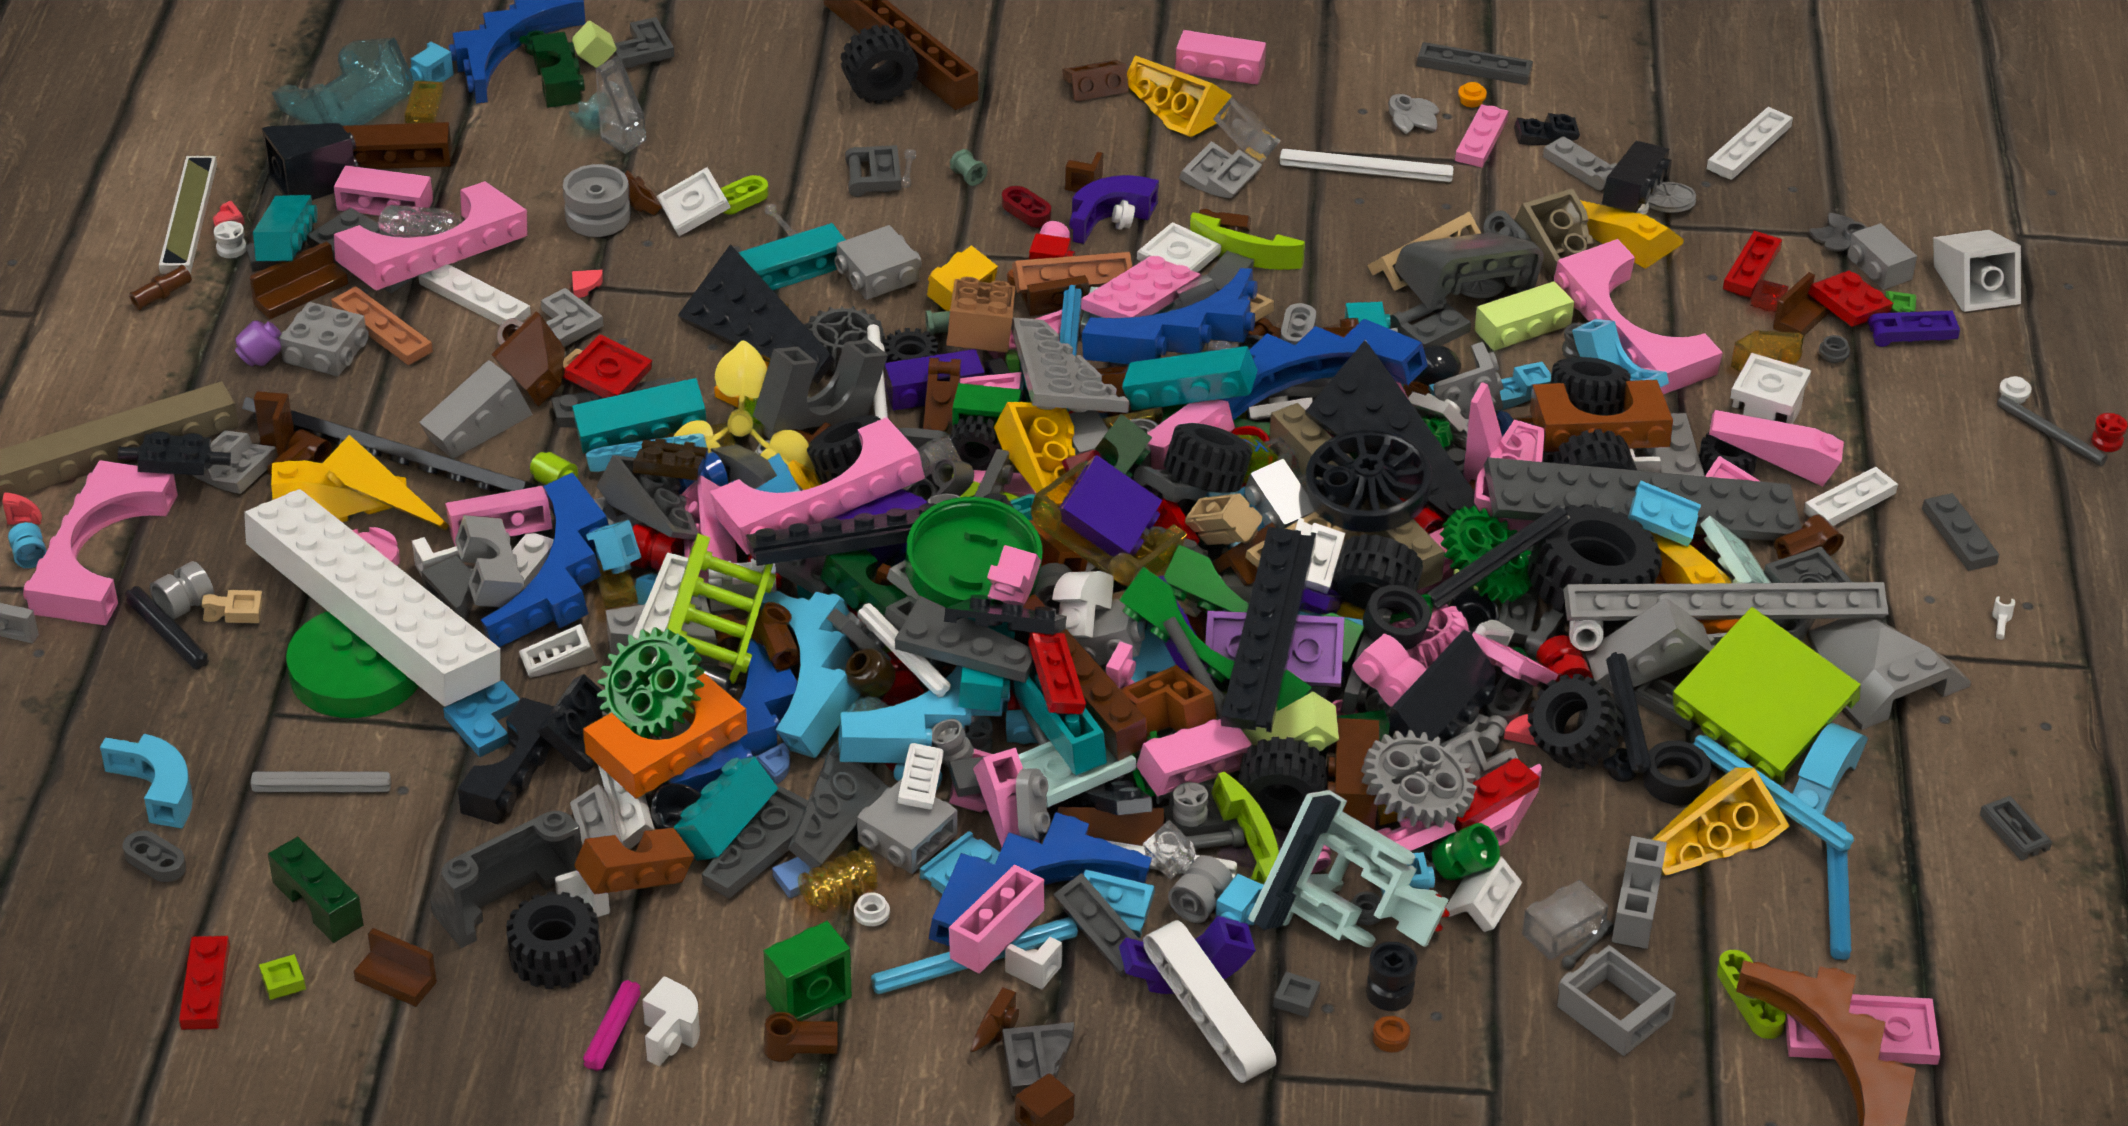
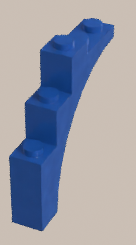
M514 0V4L509 5V10L483 13L484 24L479 25V30L452 33L454 44H449L448 47L449 51H451L452 61H456L458 72H465L468 92H474L476 104L488 102L487 88L491 75L505 57L523 45L519 43V38L527 36L529 32L541 30L546 34L567 27L584 25L586 23L584 0Z
M1240 268L1235 277L1221 290L1204 300L1184 308L1142 317H1090L1082 331L1083 358L1090 361L1130 364V362L1158 359L1162 355L1165 356L1166 352L1201 353L1205 343H1209L1210 339L1244 343L1248 332L1253 331L1255 326V313H1252L1250 310L1251 299H1255L1257 295V281H1253V269Z
M1363 319L1344 338L1315 326L1296 345L1267 333L1249 350L1258 369L1251 394L1220 400L1228 401L1232 418L1235 420L1249 407L1272 394L1301 383L1334 377L1364 340L1367 341L1396 382L1409 385L1428 364L1422 342L1367 319Z
M573 472L544 486L550 510L556 519L555 538L549 556L539 573L521 593L506 605L481 619L486 637L498 647L510 643L552 621L555 622L558 628H561L589 614L580 586L601 577L595 553L592 551V549L596 548L594 539L588 541L586 534L600 527L607 526L609 523L607 516Z
M752 637L747 648V653L752 654L747 669L746 688L739 701L746 708L748 734L715 752L712 756L691 766L683 773L674 776L661 784V786L671 783L684 784L695 789L702 796V789L710 782L717 780L723 773L721 771L722 767L728 761L736 757L739 759L754 757L777 746L778 733L776 728L790 706L798 681L790 669L780 672V669H775L769 659L765 646L757 643Z
M1056 812L1043 844L1009 832L995 864L986 862L980 857H972L961 853L933 915L928 939L950 946L949 927L1013 865H1017L1043 878L1044 885L1060 881H1071L1081 873L1084 875L1085 869L1146 883L1152 857L1143 855L1136 850H1129L1111 844L1101 838L1088 836L1089 823L1080 821L1076 817Z

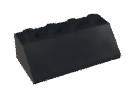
M1463 630L1391 707L1388 736L1393 738L1395 731H1399L1403 737H1406L1408 731L1412 730L1416 738H1420L1422 733L1425 732L1429 741L1439 737L1440 744L1460 735L1461 730L1467 724L1471 725L1475 721L1479 710L1485 704L1489 705L1493 701L1497 692V687L1494 686L1496 670L1470 632Z

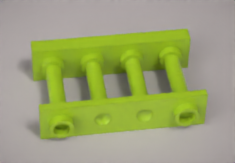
M698 533L690 551L666 629L671 630L675 634L678 633L687 639V642L695 646V653L732 665L729 679L734 684L739 672L746 673L752 654L747 653V648L764 593L770 594L776 574L771 573L773 564L765 565L762 573L712 556L713 552L707 551L710 537ZM710 569L756 585L754 598L751 599L703 582L704 578L698 577L700 570L706 571ZM701 595L749 612L745 626L695 609L696 605L690 603L692 596L698 598ZM691 621L740 638L737 652L687 636V632L681 630L683 623L690 624Z

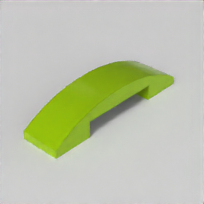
M1195 212L1191 214L1190 231L1220 244L1221 253L1218 255L1220 258L1226 251H1230L1254 259V267L1289 270L1301 269L1303 267L1305 241L1279 234L1272 241L1220 227L1221 219Z
M1226 772L1218 773L1211 791L1212 797L1223 821L1237 818L1239 825L1242 826L1244 836L1257 862L1250 879L1264 885L1279 854L1271 825L1258 803L1239 782Z

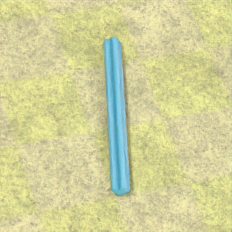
M1698 735L1695 738L1693 744L1706 753L1711 764L1726 774L1734 768H1753L1708 736ZM1756 770L1781 812L1838 851L1846 852L1850 849L1851 844L1854 842L1852 834Z
M1070 917L1026 929L1010 944L1025 951L1041 947L1049 937L1058 941L1076 937L1078 934L1077 925ZM1005 949L993 961L1005 958ZM950 952L875 973L871 976V984L874 992L883 994L968 968L950 959Z

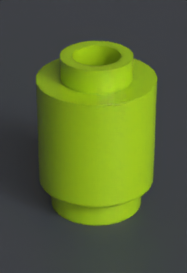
M552 452L538 453L530 465V473L536 481L544 485L572 472L578 479L577 466Z

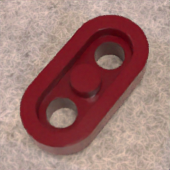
M1010 186L1003 190L1002 207L1027 225L1039 228L1051 221V205L1029 189L1022 186Z

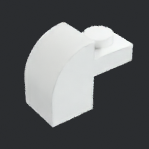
M1101 571L1068 572L1062 575L1056 583L1052 600L1060 602L1059 615L1067 616L1066 629L1074 638H1093L1095 610L1111 609L1114 584L1113 575Z
M664 976L643 999L644 1023L652 1028L645 1036L647 1061L659 1067L669 1055L672 1056L678 1051L681 1043L694 1048L700 1036L698 1002L695 995L687 987Z

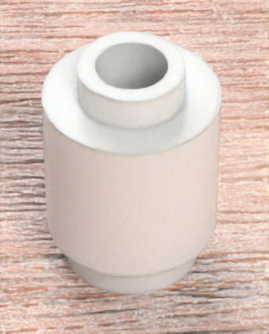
M1569 621V638L1572 645L1582 651H1590L1597 648L1603 640V621Z

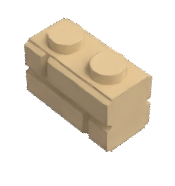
M1238 493L1198 499L1186 516L1185 523L1194 532H1199L1198 536L1206 545L1224 544L1226 546L1235 542L1246 544L1257 535V528L1262 522V515L1254 507H1249L1250 503Z

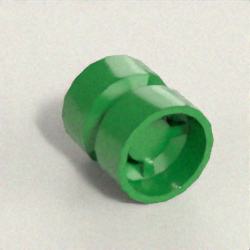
M1475 823L1458 832H1453L1435 840L1432 846L1433 863L1441 876L1449 881H1457L1473 873L1491 868L1497 864L1500 857L1498 840L1494 832L1483 823Z

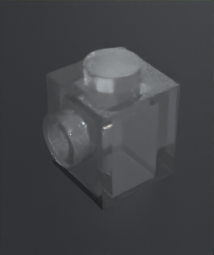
M1170 820L1143 843L1146 856L1152 857V862L1169 880L1177 873L1182 874L1196 857L1194 844Z

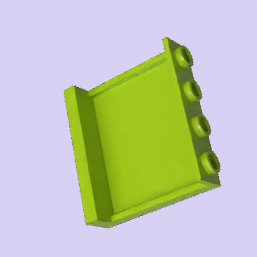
M1751 607L1673 691V706L1680 717L1687 721L1693 720L1701 726V730L1706 736L1714 741L1720 740L1728 746L1731 753L1742 760H1747L1755 766L1756 770L1782 785L1785 782V772L1815 741L1822 730L1846 706L1852 709L1860 700L1861 684L1754 607Z

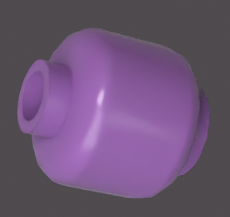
M258 320L252 321L236 337L237 348L235 351L248 365L252 367L255 364L265 366L281 351L279 336L282 333L270 321L266 324Z

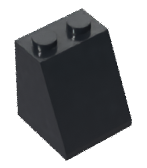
M340 123L267 126L262 128L268 173L283 196L311 195L312 200L333 194L335 193L334 185L345 165L359 167L353 156V150L356 149L354 137L350 132L347 133Z

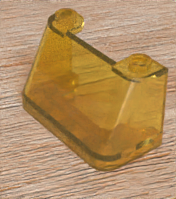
M1084 462L1079 463L1035 494L1031 506V515L1034 523L1101 571L1113 575L1114 580L1124 586H1129L1142 567H1145L1157 577L1164 576L1178 545L1183 546L1187 535L1186 532L1174 524L1164 533L1155 528L1148 534V537L1143 533L1141 534L1140 538L1144 542L1134 556L1127 553H1119L1112 557L1061 522L1062 515L1059 506L1086 465Z

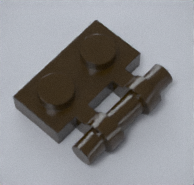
M656 438L655 441L643 440L642 449H639L633 460V473L697 481L703 470L704 460L707 459L708 448L696 446L693 442H685L684 445L667 443V439Z

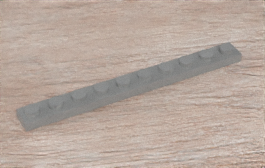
M1884 582L1568 584L1563 588L1567 621L1633 620L1664 598L1669 599L1696 620L1741 619L1751 607H1754L1769 619L1884 618L1889 614Z

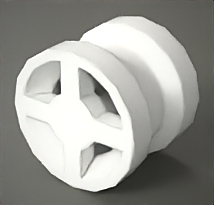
M226 221L214 228V237L217 240L216 249L221 257L237 258L246 252V241L243 238L245 233L241 223Z

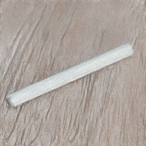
M1282 149L1280 154V165L1288 167L1448 183L1453 179L1454 169L1451 165Z

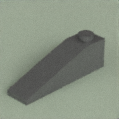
M613 455L596 486L605 497V501L612 507L621 510L669 537L695 540L698 530L692 514L684 508L687 501L685 496L679 495L678 491L681 484L678 478L633 473V460L635 458Z

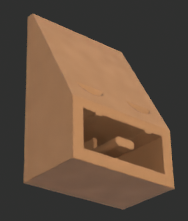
M973 277L955 279L946 346L1008 353L1016 286H1011L1008 282L1000 280L986 283L979 282L978 279Z

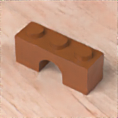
M673 827L644 831L636 851L626 848L616 835L586 838L574 867L595 895L682 883L694 859V854Z

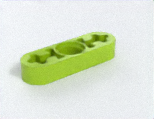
M1727 950L1723 952L1719 958L1717 976L1750 1028L1756 1035L1765 1039L1779 1037L1784 1030L1786 1013L1762 1000L1748 998L1736 992L1739 972L1737 970L1741 969L1743 960L1752 963L1753 961L1745 952L1740 950Z

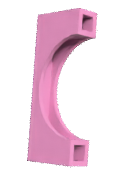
M484 181L460 190L461 216L465 220L453 229L431 236L403 238L381 235L358 225L334 234L335 261L377 291L438 269L446 264L449 265L526 237L527 210Z
M1619 239L1558 260L1554 281L1574 301V308L1579 310L1589 322L1594 319L1615 321L1623 350L1634 364L1643 369L1667 372L1669 384L1661 387L1663 395L1718 374L1723 352L1705 333L1691 337H1668L1654 334L1630 323L1614 307L1609 294L1617 286L1630 280L1635 257Z
M886 417L857 429L862 446L859 458L847 471L825 484L797 492L772 493L753 489L738 479L710 491L717 519L747 555L750 553L747 547V534L756 533V531L764 528L774 530L786 529L796 523L818 524L825 519L834 518L925 479L919 452Z
M99 460L94 471L88 474L83 490L76 495L74 505L69 514L63 517L61 528L57 535L51 538L46 554L43 558L39 559L31 580L25 583L23 596L27 600L29 609L34 611V615L107 625L118 605L114 579L97 575L85 569L77 561V556L88 539L101 529L115 522L139 516H167L178 496L174 474L138 472V466Z

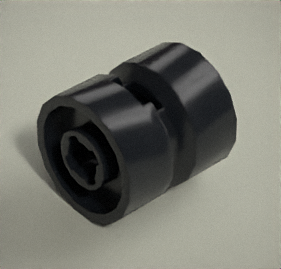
M1384 942L1378 944L1372 950L1369 958L1366 993L1370 1003L1378 1009L1398 1011L1406 1008L1411 1003L1414 996L1417 956L1410 947L1399 942Z

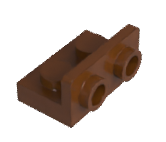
M1118 60L1062 69L1063 80L1071 83L1073 99L1076 101L1129 91L1126 64Z

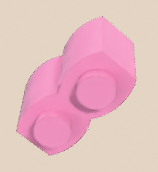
M1383 634L1366 648L1352 665L1356 674L1366 684L1377 689L1381 698L1390 707L1426 671V668L1420 662L1409 657L1405 648L1396 639L1387 634Z

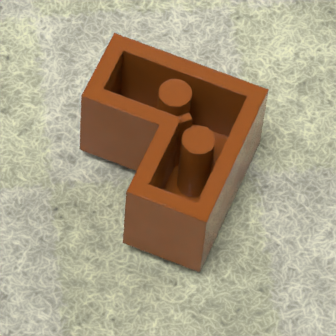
M1177 665L1121 688V691L1146 717L1147 737H1150L1149 732H1158L1169 726L1178 732L1181 729H1191L1203 725L1210 720H1217L1213 692Z

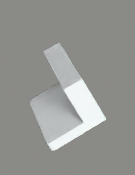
M1501 856L1493 867L1463 878L1445 908L1450 913L1449 917L1467 911L1483 932L1492 930L1496 927L1521 886L1522 881Z

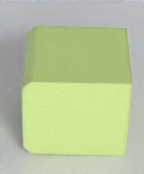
M587 21L572 38L577 55L597 69L617 50L611 34L592 21Z

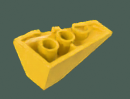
M1136 55L1127 71L1129 88L1150 107V110L1163 121V124L1168 129L1188 137H1193L1219 123L1232 98L1231 94L1213 83Z
M1580 200L1587 211L1589 235H1592L1593 239L1602 244L1619 239L1635 257L1634 263L1644 269L1681 246L1684 242V239L1645 214Z
M1007 402L994 426L1002 449L1009 451L1010 461L1040 498L1050 502L1051 505H1061L1064 499L1060 494L1070 482L1062 461L1075 456V448H1072L1074 425L1067 408L1055 407L1052 410H1044L1037 406H1032L1031 402Z
M350 435L322 463L330 470L326 476L339 488L345 484L353 491L443 530L449 527V524Z
M305 460L272 463V500L301 489L341 522L348 521L349 515L364 511L367 514H373L393 508L353 491L345 484L339 488L326 476L330 470L322 463ZM396 476L407 486L406 477Z
M1650 532L1661 552L1662 566L1660 573L1667 584L1732 583V579L1690 544L1687 547Z
M1734 768L1709 786L1652 840L1667 842L1661 873L1663 876L1702 865L1708 861L1729 857L1741 851L1764 846L1790 827L1755 768Z

